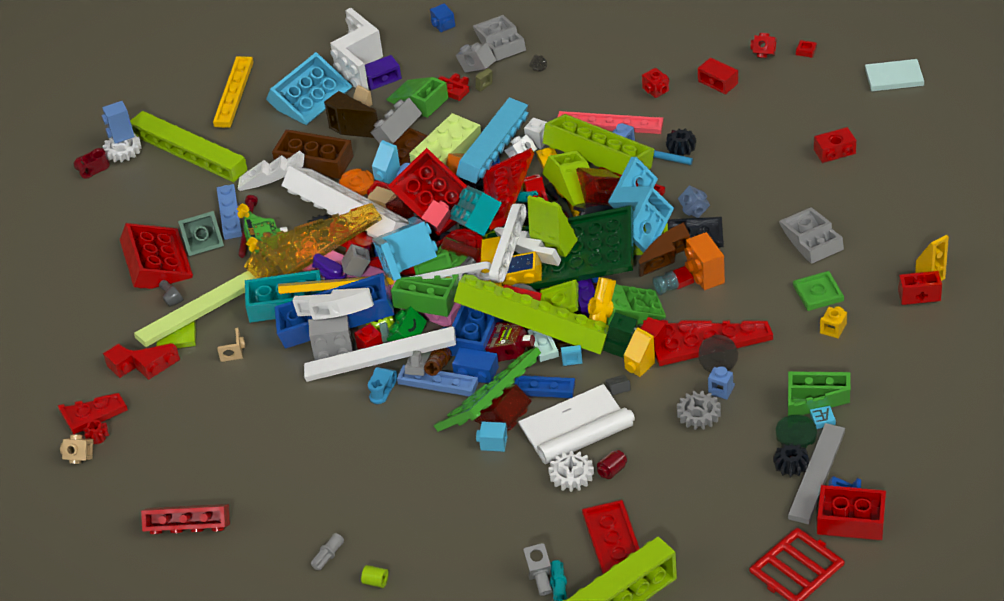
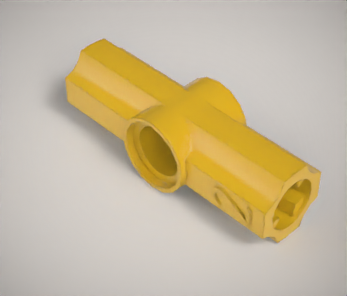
M604 277L598 278L595 295L588 303L589 319L602 321L606 324L607 318L613 312V302L611 300L616 284L615 280Z

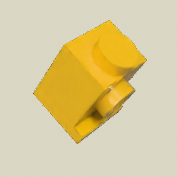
M839 306L834 308L828 307L826 313L820 319V333L839 339L847 324V312Z

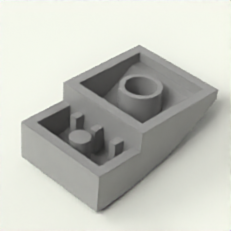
M504 15L473 25V29L480 42L488 44L496 61L526 51L524 38L517 33L516 26Z
M812 207L779 221L789 240L811 264L844 250L842 236L832 229V223Z

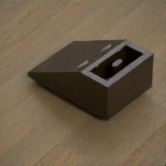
M340 91L324 101L329 129L341 135L374 138L370 133L375 128L374 124L378 122L377 112L374 108Z

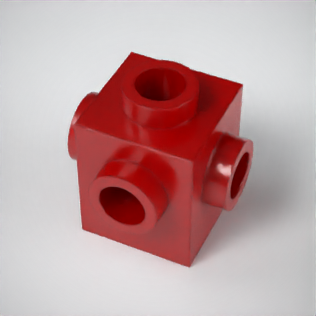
M759 33V36L754 35V39H751L750 49L753 50V53L758 58H767V55L775 56L776 37L769 36V33Z
M653 68L642 74V88L648 94L657 98L669 91V77L657 68Z

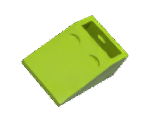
M578 151L548 156L542 174L573 207L581 203L602 201V196L588 162Z
M529 195L527 199L530 238L542 240L545 247L554 248L558 255L566 257L578 239L568 222V218L564 215L562 207L556 202L551 203L541 197L536 198Z

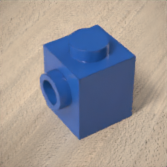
M445 3L430 9L431 23L440 32L455 27L454 13Z

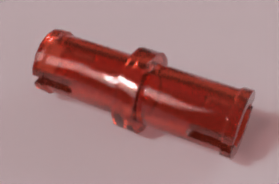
M444 238L441 243V249L456 253L457 256H470L474 260H477L480 256L479 248L466 245L463 241L456 242Z

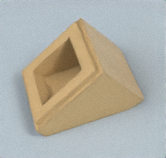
M357 85L353 98L369 107L373 105L371 92Z

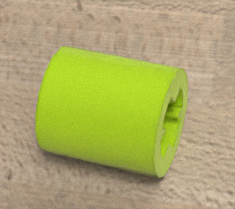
M366 565L362 571V584L384 588L388 581V569Z

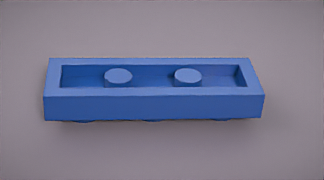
M515 377L513 394L518 396L573 398L575 378Z

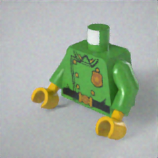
M242 203L238 206V217L245 218L244 234L251 257L261 254L268 256L275 250H278L279 240L288 238L287 227L277 228L274 219L256 216L249 211V207L246 204Z

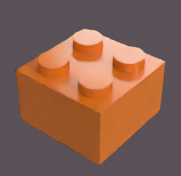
M705 232L686 239L684 251L687 262H685V266L694 276L696 284H700L705 291L725 283L724 255L708 233Z

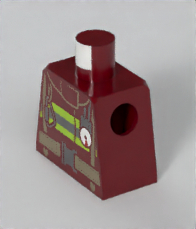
M498 322L493 329L485 350L486 352L497 353L498 362L517 359L524 353L526 347L534 346L535 337L534 335H528L522 326Z

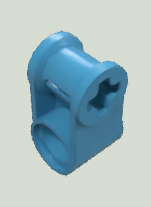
M375 368L368 382V389L371 391L369 398L372 403L382 404L387 400L388 395L396 384L397 372L395 370Z

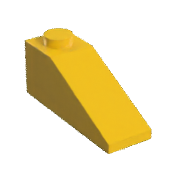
M947 235L931 242L916 259L915 273L939 271L941 281L945 279L949 240Z

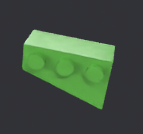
M459 274L452 275V278H441L440 275H436L433 279H422V276L401 277L396 280L391 289L393 307L407 309L411 306L417 312L448 317L455 303L454 298L459 283Z
M788 371V419L809 414L811 409L826 406L832 408L850 403V372Z

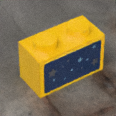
M536 251L512 256L505 280L502 283L503 285L511 286L542 281V261Z

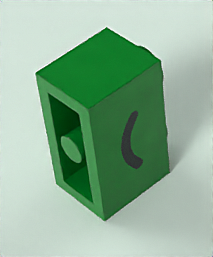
M411 306L405 310L402 309L395 315L396 320L388 330L390 333L386 340L392 342L420 335L427 320Z

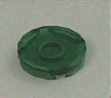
M789 415L782 418L776 426V439L782 445L784 443L788 446L792 442L794 446L800 444L802 448L806 449L817 438L816 425L806 416Z

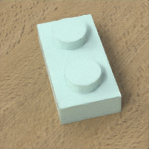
M531 329L527 330L528 335H534L535 337L533 347H538L541 351V354L538 356L540 362L559 357L558 349L552 337Z

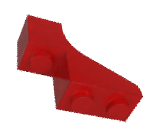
M172 343L142 350H129L117 344L103 353L107 367L119 378L136 368L150 380L180 360L177 347Z

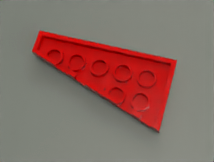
M532 148L491 166L489 170H486L483 177L484 193L502 203L489 226L490 230L505 225L511 206L517 200L535 154Z
M660 320L666 323L667 337L655 352V357L659 366L770 341L773 340V332L767 321H743L741 323L723 321L722 323H712V321L681 320L679 323H668V320Z

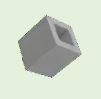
M351 244L341 260L343 272L350 276L361 277L370 262L368 249Z

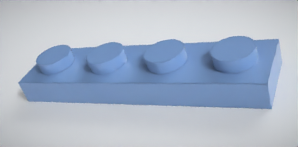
M231 184L216 187L224 240L241 237L242 230L240 218L237 215L239 211L237 210L238 203L235 186Z
M403 365L397 377V383L470 396L477 388L478 377L444 371L438 372L435 376L428 375L427 373L424 376L405 374V365Z

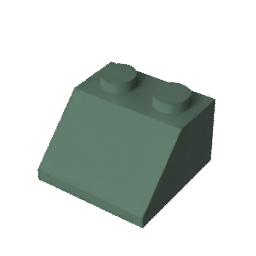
M214 211L178 221L188 256L224 246Z

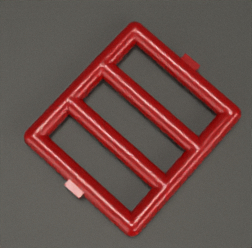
M795 528L749 568V571L767 585V589L772 593L777 592L788 601H804L843 567L845 562L841 557L826 548V543L819 539L817 541L800 528ZM799 538L833 562V564L825 570L790 544ZM784 550L816 573L818 577L809 582L776 558V556ZM770 563L804 589L795 595L761 569Z

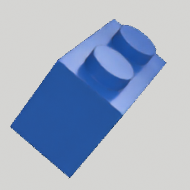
M462 347L459 348L452 363L453 373L478 377V382L481 383L493 381V377L499 368L497 353Z

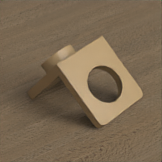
M235 328L236 344L218 347L221 362L243 359L242 348H245L244 337L240 336L238 328ZM226 350H232L234 351V354L231 356H226L223 354V352Z

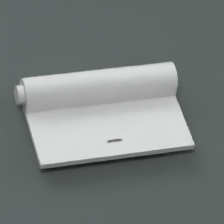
M602 384L520 420L518 424L543 463L548 464L551 461H555V456L562 457V452L568 455L570 451L575 452L633 426L635 417L630 409L627 410L625 407L620 409L605 385Z

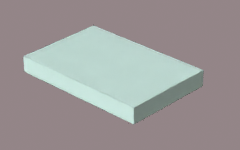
M917 59L865 65V72L871 91L924 86V78Z

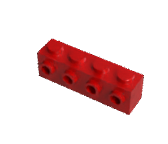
M229 504L158 507L141 510L142 531H150V534L163 533L162 530H170V533H182L183 529H191V532L204 531L203 528H211L212 531H223L224 527L230 525Z

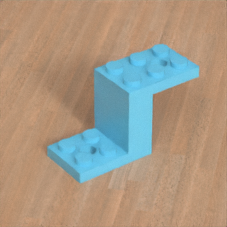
M631 157L608 203L614 209L632 206L633 243L644 253L661 236L674 207L654 189L658 178L637 157Z
M415 216L408 219L409 225L372 239L383 271L393 281L401 278L399 273L402 270L437 257L436 251L438 249L435 241L430 239L431 229L428 223Z

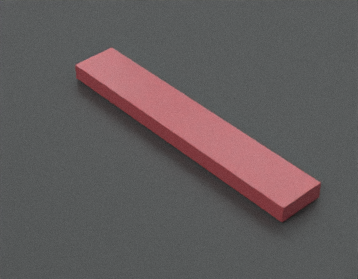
M559 111L558 117L567 114L608 131H614L618 124L624 123L634 127V132L661 134L664 123L663 118L564 111Z

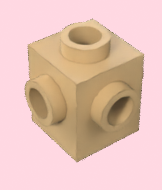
M72 434L70 438L63 439L60 447L62 459H67L69 463L80 464L82 460L92 459L93 439L82 438L83 435Z

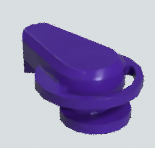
M321 254L314 255L312 268H318L320 274L325 277V280L345 279L347 277L346 273L342 276V265Z

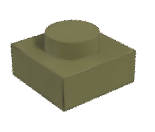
M487 68L477 74L475 89L481 92L492 84V70Z

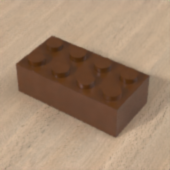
M288 129L285 130L272 151L274 160L281 155L288 159L298 151H301L304 154L302 168L312 169L325 177L341 179L354 156L351 140Z

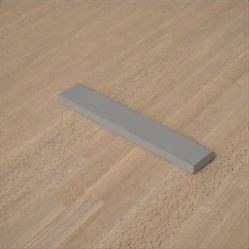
M825 423L788 514L789 520L809 525L820 498L821 485H825L844 437V427Z

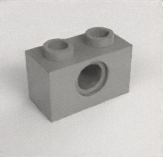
M477 42L470 46L466 44L455 55L464 72L486 69L496 61L487 43L480 44Z

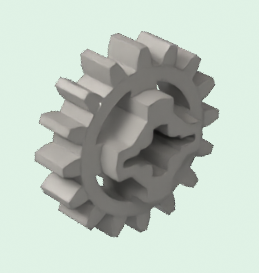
M693 391L691 396L686 393V399L680 398V403H677V418H680L681 424L686 422L687 428L693 425L694 430L698 426H701L704 430L705 425L712 427V421L717 423L718 417H721V404L718 402L717 397L712 398L711 393L704 395V391H701L700 394Z

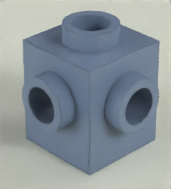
M690 185L678 197L683 207V212L688 216L692 215L699 218L710 206L706 199L707 195Z

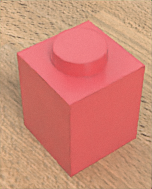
M433 200L422 216V221L428 223L429 227L440 233L451 216L449 206L442 201L438 203Z

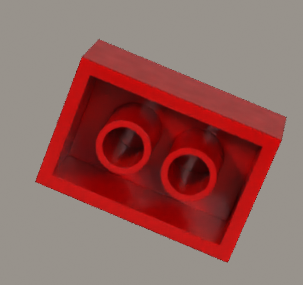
M821 485L817 535L882 540L886 490Z

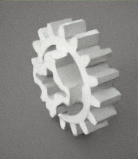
M134 134L135 137L116 144L112 138L105 140L103 149L108 160L113 159L114 162L118 160L123 162L124 159L130 161L131 157L135 158V154H139V149H142L139 137Z
M570 451L569 455L562 452V457L555 456V461L550 462V481L554 482L555 487L561 485V490L563 491L569 488V491L572 492L575 487L581 490V485L587 487V481L593 480L594 467L592 460H588L587 455L581 457V452H578L576 455H574L573 451Z

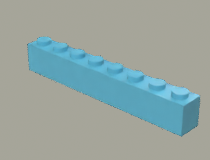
M509 97L460 159L456 176L475 184L480 178L483 179L486 170L491 168L493 161L497 160L499 153L503 152L505 145L509 144L511 137L515 136L517 129L520 130L522 123L526 122L529 112H527L528 105Z

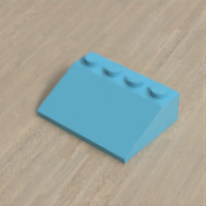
M315 52L269 90L266 100L279 112L308 125L325 111L324 101L338 91L345 94L353 86Z

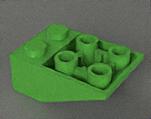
M434 77L407 80L387 98V101L395 104L400 99L404 101L410 98L421 111V115L428 118L448 99L447 84Z
M615 284L611 300L613 302V312L607 318L606 325H610L615 312L636 319V325L643 324V320H646L648 317L656 320L666 318L655 290Z

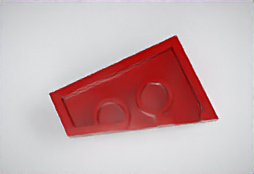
M119 393L96 397L93 401L85 403L82 400L76 401L75 405L66 407L64 404L57 405L72 434L83 431V428H87L88 422L92 420L103 422L128 410Z

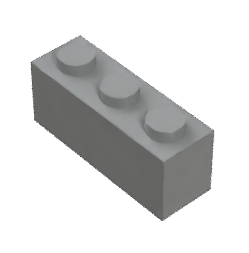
M410 98L404 101L402 99L397 101L393 105L395 108L387 111L383 115L385 118L380 119L374 124L375 128L370 133L379 144L382 140L393 144L422 114Z

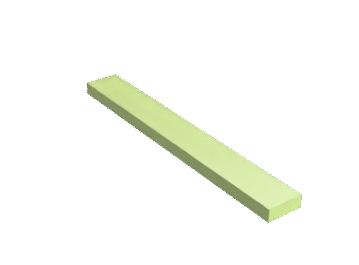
M255 266L136 331L134 336L141 344L147 347L245 293V280L268 277V274L258 266Z

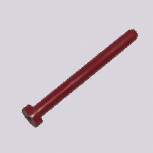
M248 195L245 198V204L249 207V211L253 213L254 206L258 203V198L254 195ZM244 225L238 254L240 258H244L247 251Z

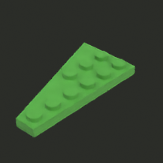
M538 347L532 348L520 355L507 366V369L495 375L493 381L489 384H484L465 399L461 406L447 414L449 418L434 424L435 429L439 432L455 424L460 426L469 419L472 421L481 415L480 411L489 407L492 404L491 400L493 398L496 399L504 393L503 389L508 388L515 382V377L518 378L526 372V367H530L537 362L536 358L541 354Z

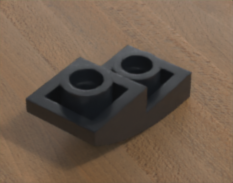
M594 202L581 203L573 207V210L580 212L579 215L614 209L612 206Z

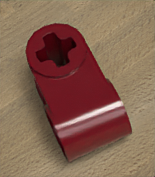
M96 148L76 158L73 165L79 171L81 177L87 179L108 169L110 163L103 148Z

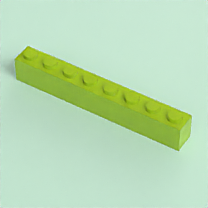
M141 111L130 120L133 133L139 139L231 182H235L248 171L246 159L242 155L212 143L190 131L179 128L177 125L168 123L152 114Z
M464 274L458 283L454 302L569 344L580 345L581 348L597 354H601L604 349L609 326L602 321H594L585 315L569 312L566 308L552 306L549 302L538 301L529 295L516 293L510 288L499 287L490 281L485 282L477 279L474 275Z

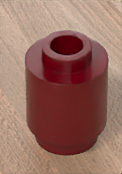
M620 450L611 451L597 463L598 474L602 478L612 479L625 467L627 463L625 454Z

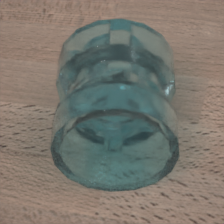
M673 271L666 272L664 276L658 275L653 277V284L659 295L665 294L669 289L675 290L679 287L677 277Z

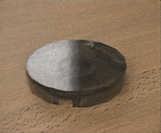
M713 335L702 342L699 347L698 358L703 368L710 373L714 367H725L727 371H730L737 363L738 349L730 338L723 335Z

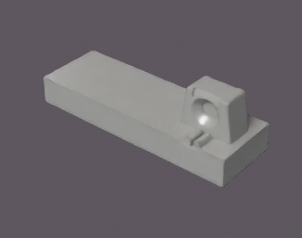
M413 351V355L409 356L405 365V374L424 376L426 373L424 365L432 351L426 353Z

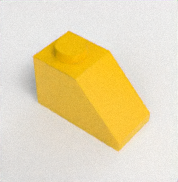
M637 328L624 353V365L628 372L641 377L655 364L654 336Z

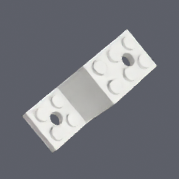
M349 8L345 10V20L349 29L348 34L330 43L332 49L330 52L334 60L333 67L347 81H350L355 88L357 85H360L369 90L365 64L383 57L380 34L377 28L355 10Z

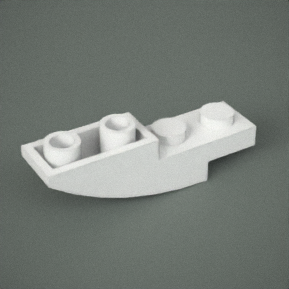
M369 288L333 290L331 294L295 296L292 300L297 316H312L313 320L344 316L374 305Z

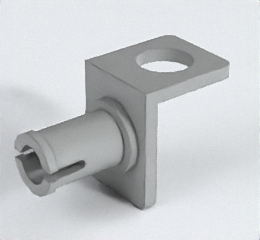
M544 543L524 548L529 568V580L535 579L540 596L552 593L548 579L551 565ZM535 550L540 551L543 555V558L538 562L530 558V554Z

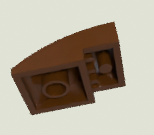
M684 222L663 233L645 250L639 259L638 274L640 277L675 263V255L684 251L686 239L690 238Z

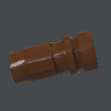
M446 347L431 352L424 365V370L428 375H437L447 365L452 356L450 349Z

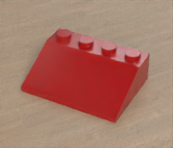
M426 148L387 187L421 219L433 200L438 203L440 201L446 203L451 212L453 206L457 205L460 200L461 191L467 185ZM449 218L440 233L434 229L432 230L439 236L457 222Z
M125 223L120 243L133 287L153 289L159 287V283L162 280L172 284L193 277L178 228Z

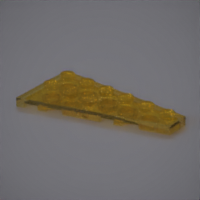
M369 203L350 209L348 213L342 215L337 213L332 215V218L326 220L318 219L296 226L293 230L287 232L280 231L277 232V235L271 237L264 236L261 239L283 274H292L312 264L315 254L323 256L382 220V217L374 205Z

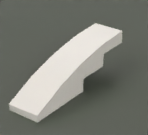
M298 151L288 159L281 155L270 164L263 160L239 177L238 190L242 191L260 187L284 178L289 166L303 167L304 154Z
M494 228L497 236L501 237L504 228ZM521 230L514 251L520 254L536 251L542 263L559 266L561 258L556 249L545 247L542 240L531 239L528 231Z

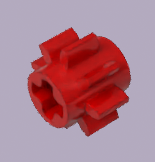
M92 420L88 422L87 428H83L85 439H93V444H100L109 436L106 422L101 424L99 420Z

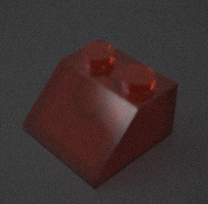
M517 384L503 389L504 393L496 399L493 398L491 400L492 404L486 409L481 410V415L474 419V421L482 424V422L506 423L507 430L509 431L517 424L516 420L518 417L523 416L528 411L527 407L532 401Z

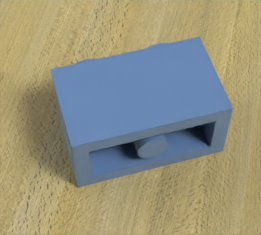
M123 101L102 107L104 114L101 116L104 124L108 126V128H105L108 138H112L116 144L135 137L128 111Z

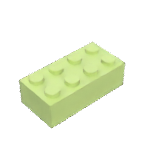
M452 113L409 153L410 162L428 148L446 165L449 153L467 152L481 134L480 124Z

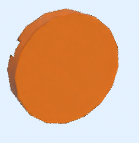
M357 168L345 172L342 178L339 179V184L362 196L367 194V190L375 182L374 176L370 171H361V169Z

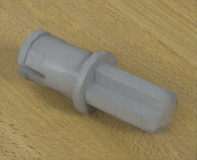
M334 533L329 541L320 547V552L311 562V566L315 570H321L330 558L333 559L335 557V552L344 543L343 537Z

